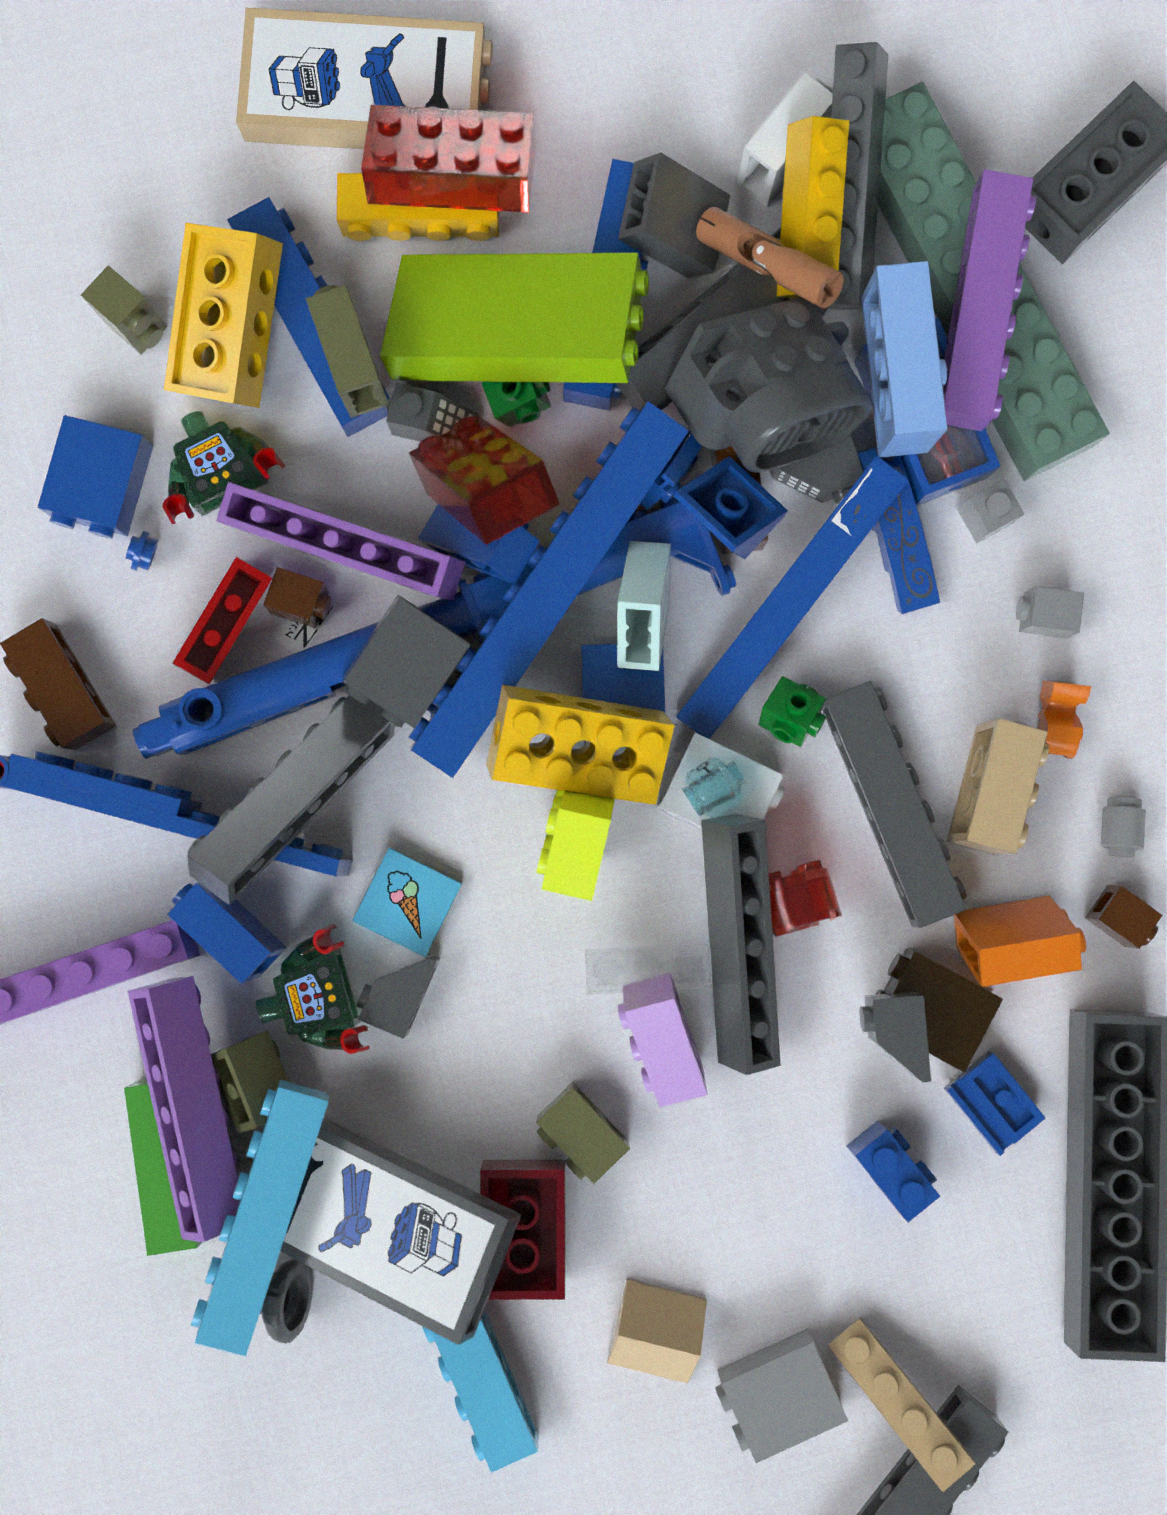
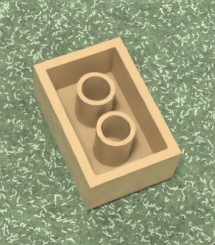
M1000 718L976 726L947 842L990 854H1016L1018 848L1023 847L1028 835V824L1024 823L1028 807L1032 808L1035 804L1039 791V785L1035 783L1038 767L1044 766L1049 753V744L1045 743L1047 731Z

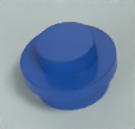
M146 531L142 532L140 538L132 536L125 559L132 561L131 569L138 571L139 568L149 570L157 549L158 540L149 537L150 533Z

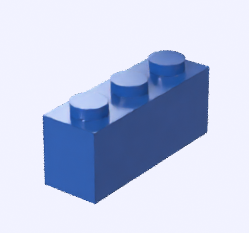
M443 497L418 537L420 541L435 552L465 561L466 567L513 584L516 583L540 542L527 531L529 524L513 513L508 512L504 517L500 512L487 505H483L482 509L464 498H460L456 502Z

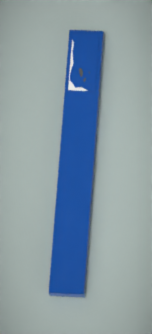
M875 456L676 717L699 735L708 739L712 737L909 480L878 456Z

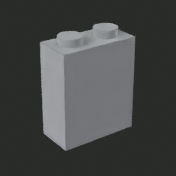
M808 1329L717 1369L721 1385L716 1386L715 1389L725 1412L733 1410L738 1424L732 1426L739 1446L742 1452L750 1449L756 1463L848 1422V1418Z

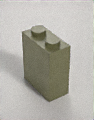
M329 285L318 289L313 296L305 299L337 391L350 417L353 418L388 406L389 402L347 286L337 287Z

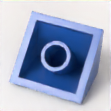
M730 456L678 489L674 494V497L724 545L743 559H746L788 512L780 502Z

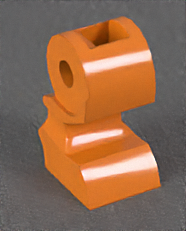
M1042 681L1039 695L1042 702V711L1038 713L1040 723L1037 729L1047 731L1045 743L1049 744L1048 754L1062 755L1067 759L1075 757L1083 736V726L1076 715V706L1080 703L1086 704L1092 686Z

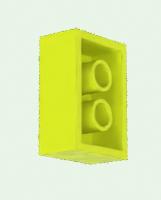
M557 790L552 808L550 809L545 831L547 835L536 873L544 875L541 890L592 901L610 827L614 798Z

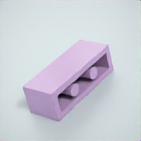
M669 973L623 985L624 1003L618 1004L619 1018L624 1030L631 1028L633 1036L629 1037L630 1046L635 1061L642 1060L645 1066L641 1068V1074L647 1093L654 1091L659 1107L708 1095L704 1067L672 974Z

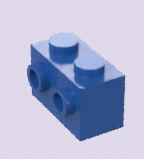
M876 1121L846 1146L907 1223L941 1197L932 1186L937 1181L936 1177L922 1160L916 1164L906 1153L911 1146L895 1127L888 1131L879 1121Z

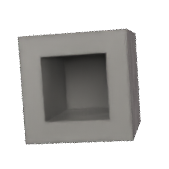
M1005 479L968 498L957 509L976 544L1010 526L1025 514Z
M1034 586L1024 592V596H1020L1016 606V619L1020 620L1019 632L1066 639L1080 633L1084 592Z

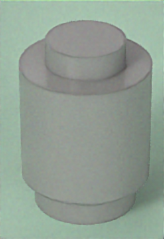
M1109 797L1107 807H1103L1101 847L1108 848L1110 856L1135 857V850L1144 849L1146 810L1142 809L1141 799Z

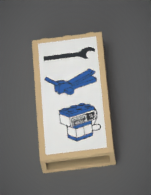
M246 7L236 123L245 142L478 157L479 141L486 142L487 116H481L482 103H489L490 79L484 78L485 65H492V40H486L483 22Z

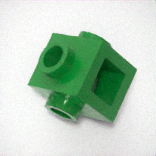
M481 382L494 418L509 427L518 423L526 424L535 421L541 416L542 411L551 407L547 393L550 391L549 382Z
M781 676L762 708L758 725L769 730L778 740L802 747L808 735L814 738L817 736L826 719V716L821 713L826 698L819 695L814 688L808 685L797 684Z

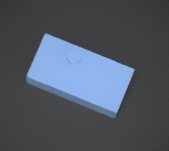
M928 261L876 266L861 297L878 457L928 453L947 430L942 385L946 384L947 367L945 360L939 359Z

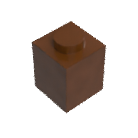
M277 567L263 605L272 615L316 629L319 618L324 620L329 612L331 596H328L329 591L324 582Z
M1107 885L1085 919L1124 947L1140 949L1141 946L1147 945L1158 932L1156 924L1163 915L1123 886Z

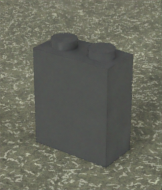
M662 152L638 160L633 165L618 240L687 278L713 272L716 269L719 252L698 240L696 235L699 219H702L715 226L701 216L711 207H717L727 212L731 195Z
M398 594L343 675V683L348 685L345 692L365 705L371 700L384 708L381 715L396 726L402 728L404 723H407L415 728L471 644Z

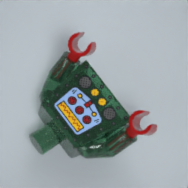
M192 412L181 420L188 438L173 446L175 458L170 463L168 497L164 500L162 507L172 524H176V516L185 512L188 519L194 517L189 502L201 516H204L221 507L228 482L255 490L269 482L268 479L271 477L268 475V471L272 466L279 465L283 469L285 464L264 440L241 427L230 429L224 421L209 426L203 412Z
M331 924L317 930L314 936L300 942L281 963V975L273 978L276 994L256 1000V1009L261 1023L264 1024L283 1018L288 1035L298 1034V1037L304 1043L328 1050H344L348 1054H354L369 1050L370 1045L363 1046L358 1039L359 1033L368 1031V1028L365 1025L355 1027L360 1023V1020H358L357 1007L340 949L344 946V941L339 943L332 941L330 932L332 929L337 928V926Z

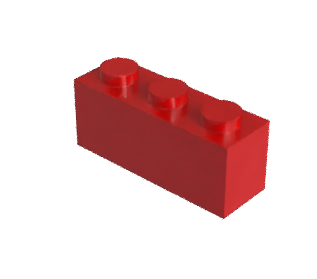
M236 557L172 664L204 683L210 684L272 578Z

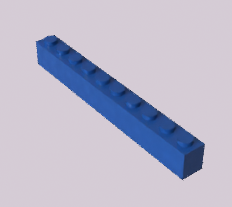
M649 401L640 410L633 406L619 426V428L625 431L616 445L611 441L608 442L596 460L601 465V468L595 477L591 479L586 475L572 495L578 500L570 513H567L565 510L561 511L549 529L555 536L546 548L539 544L526 564L531 568V571L523 583L518 579L515 584L512 583L502 598L508 603L499 617L493 613L479 632L484 637V640L476 652L468 648L455 667L461 674L453 686L445 682L432 701L438 707L429 721L422 717L410 733L408 738L414 741L410 747L411 751L451 778H454L496 716L502 685L514 687L517 685L689 432V430Z

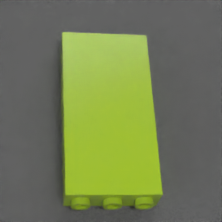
M638 253L402 255L380 358L392 380L628 383L631 366H636L638 362V342L635 340L636 331H642L644 311L643 306L640 304L641 297L647 296L649 291L648 271L642 270Z

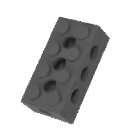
M1134 80L1032 177L1031 195H1036V205L1031 220L1026 221L1025 229L1062 265L1167 165V112Z

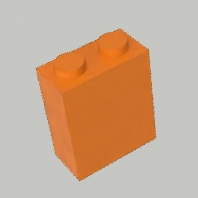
M1050 896L973 908L954 915L956 949L981 987L1082 970L1081 953L1086 951L1084 933L1081 928L1075 927L1070 921L1067 912L1064 909H1060Z

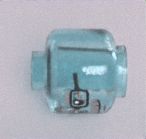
M711 757L685 775L687 786L682 788V791L699 817L705 814L709 818H718L743 801L744 796L740 786L746 783V780L733 761L726 765L720 758Z

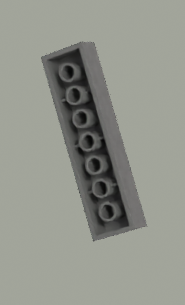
M1070 1009L1064 1343L1080 1359L1166 1362L1167 1017L1151 1012Z

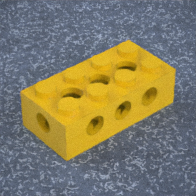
M185 222L164 390L260 408L283 243L258 233Z
M502 685L486 766L491 780L656 805L675 725L664 711ZM547 734L541 742L530 743L534 736ZM587 740L583 747L572 749L577 742ZM626 747L623 753L613 756L616 750Z

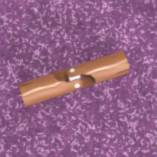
M711 207L701 216L715 226L699 219L696 235L703 244L759 274L768 276L771 274L780 286L821 308L829 307L838 298L843 286V275L832 267L797 249L784 247L775 237L720 208Z

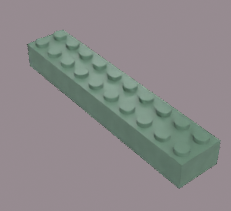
M922 81L885 99L878 206L908 263L928 261L933 309L936 316L939 317L948 337L972 192L976 180ZM1019 263L1017 274L1023 275V282L1017 300H1013L1011 314H1016V324L1012 337L1009 340L1006 339L1004 353L1009 354V365L1004 379L999 380L997 392L1003 395L1002 407L998 418L993 419L992 422L1023 481H1026L1093 448L1107 437L1110 432Z

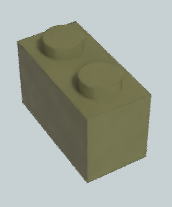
M109 265L81 294V297L104 323L140 355L147 348L150 349L157 345L163 336V331L167 328L165 322L148 300Z
M268 1030L211 1054L213 1066L219 1075V1088L237 1133L264 1125L268 1116L261 1115L260 1112L268 1089L276 1091L279 1080L291 1082L286 1077L279 1060L280 1052L278 1046L271 1039Z
M574 1082L568 1085L537 1115L536 1123L540 1126L537 1130L538 1135L550 1148L554 1149L557 1145L569 1157L565 1160V1163L581 1180L587 1176L595 1184L630 1150L627 1138Z

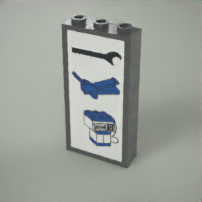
M323 1118L280 1252L460 1345L475 1335L522 1214Z

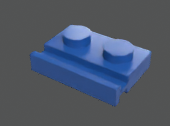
M690 430L640 502L647 510L660 499L666 503L680 487L679 480L698 460L696 455L702 445L694 438Z
M990 1051L967 1068L965 1073L962 1072L952 1084L944 1087V1090L999 1156L1005 1153L1004 1150L1012 1143H1017L1046 1119L996 1055Z

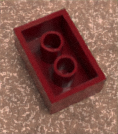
M483 1160L480 1168V1194L522 1214L488 1300H565V1160Z

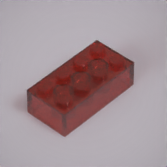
M370 105L361 166L367 204L529 213L535 153L534 113Z
M480 416L465 417L456 422L452 430L442 435L427 437L419 443L418 448L408 452L427 495L485 545L560 505L543 459Z

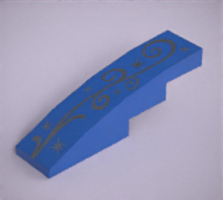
M877 446L857 452L863 471H865L875 456H878ZM901 456L879 457L908 479ZM908 481L872 528L877 533L884 571L890 574L897 611L901 614L940 603L923 527Z

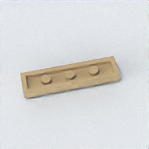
M861 1317L828 1345L942 1492L976 1464V1461Z

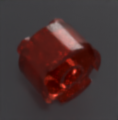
M820 860L797 866V870L790 872L791 875L787 877H782L781 871L769 873L772 935L775 934V937L819 925L818 921L829 918L832 921L842 917L828 868H823Z

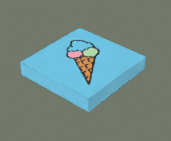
M388 848L352 921L426 957L463 883L392 848Z

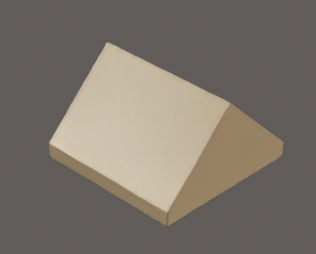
M626 1279L607 1363L688 1383L701 1356L707 1300Z

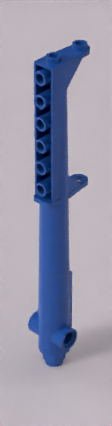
M673 497L666 503L662 502L660 504L661 510L648 515L645 510H640L631 515L578 595L623 577L630 541L671 544V557L710 573L715 587L721 596L729 594L731 592L730 589L736 587V580L728 564L722 566L710 535L711 531ZM526 565L518 580L523 583L531 568ZM481 572L473 577L474 583L468 585L465 579L459 582L460 592L455 594L453 601L441 598L418 607L461 637L477 632L482 643L484 637L479 632L492 613L499 617L508 603L502 598L512 583ZM379 622L224 679L205 688L192 689L182 697L159 705L160 717L133 728V736L140 753L145 759L159 756L171 750H174L176 754L187 755L336 696L335 690L346 686L343 683V675ZM213 704V715L209 720L204 721L203 712L205 708Z

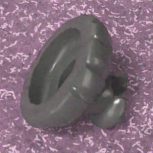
M297 1260L285 1261L273 1272L260 1311L268 1335L279 1343H291L304 1328V1323L307 1321L311 1307L313 1284L309 1266Z

